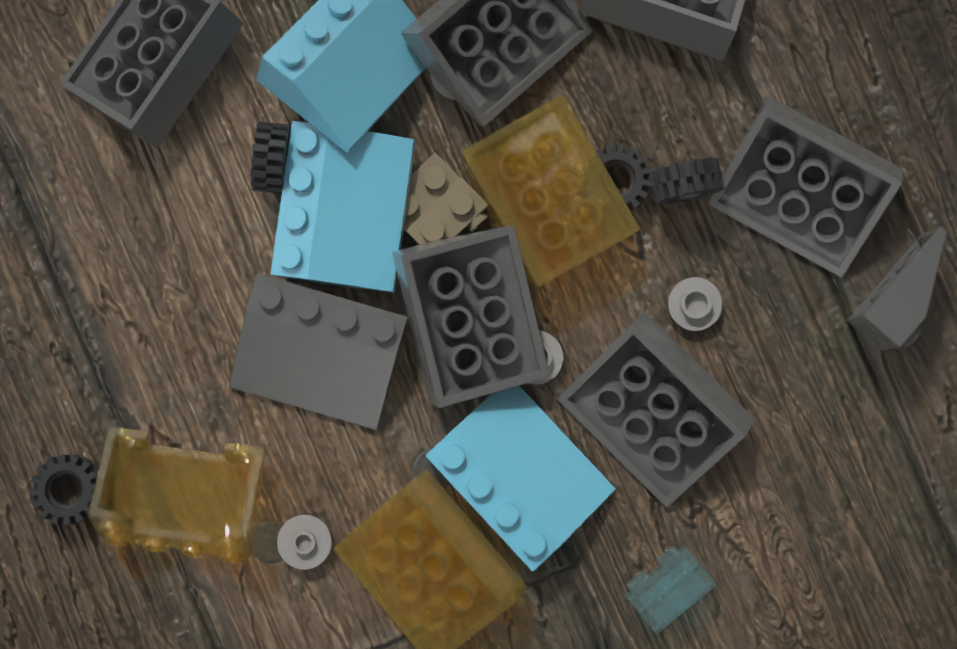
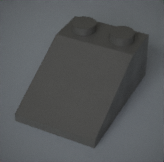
M941 226L921 234L846 320L881 351L898 349L902 345L908 347L922 332V329L918 326L926 318L947 232Z

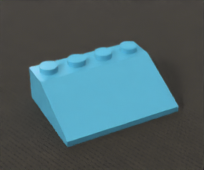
M318 0L262 56L256 81L348 153L426 69L401 35V32L417 18L403 0Z
M292 121L270 275L290 281L395 293L398 274L392 252L401 250L416 140L368 131L347 153L309 122Z
M519 385L493 392L425 455L532 571L560 547L615 490L612 484Z

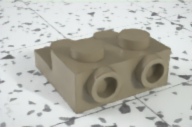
M435 152L411 175L404 231L417 245L457 237L466 229L473 233L488 218L484 213L488 209V204Z

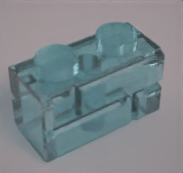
M675 546L670 547L656 559L659 563L656 569L650 574L643 570L626 584L630 590L624 596L656 635L717 585L685 546H682L679 550Z

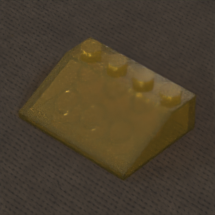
M563 94L461 151V161L484 201L488 204V208L499 227L514 225L524 269L536 291L568 274L640 230L639 225Z
M427 469L422 471L333 548L335 553L416 649H457L511 607L527 588Z

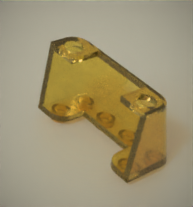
M109 426L88 516L96 532L104 537L103 542L111 546L126 547L127 543L140 544L143 549L152 552H165V549L169 548L181 550V554L189 557L201 558L206 553L219 555V558L226 562L241 563L243 558L250 557L252 554L266 457L265 449L263 447L225 442V455L156 446L152 445L147 431Z

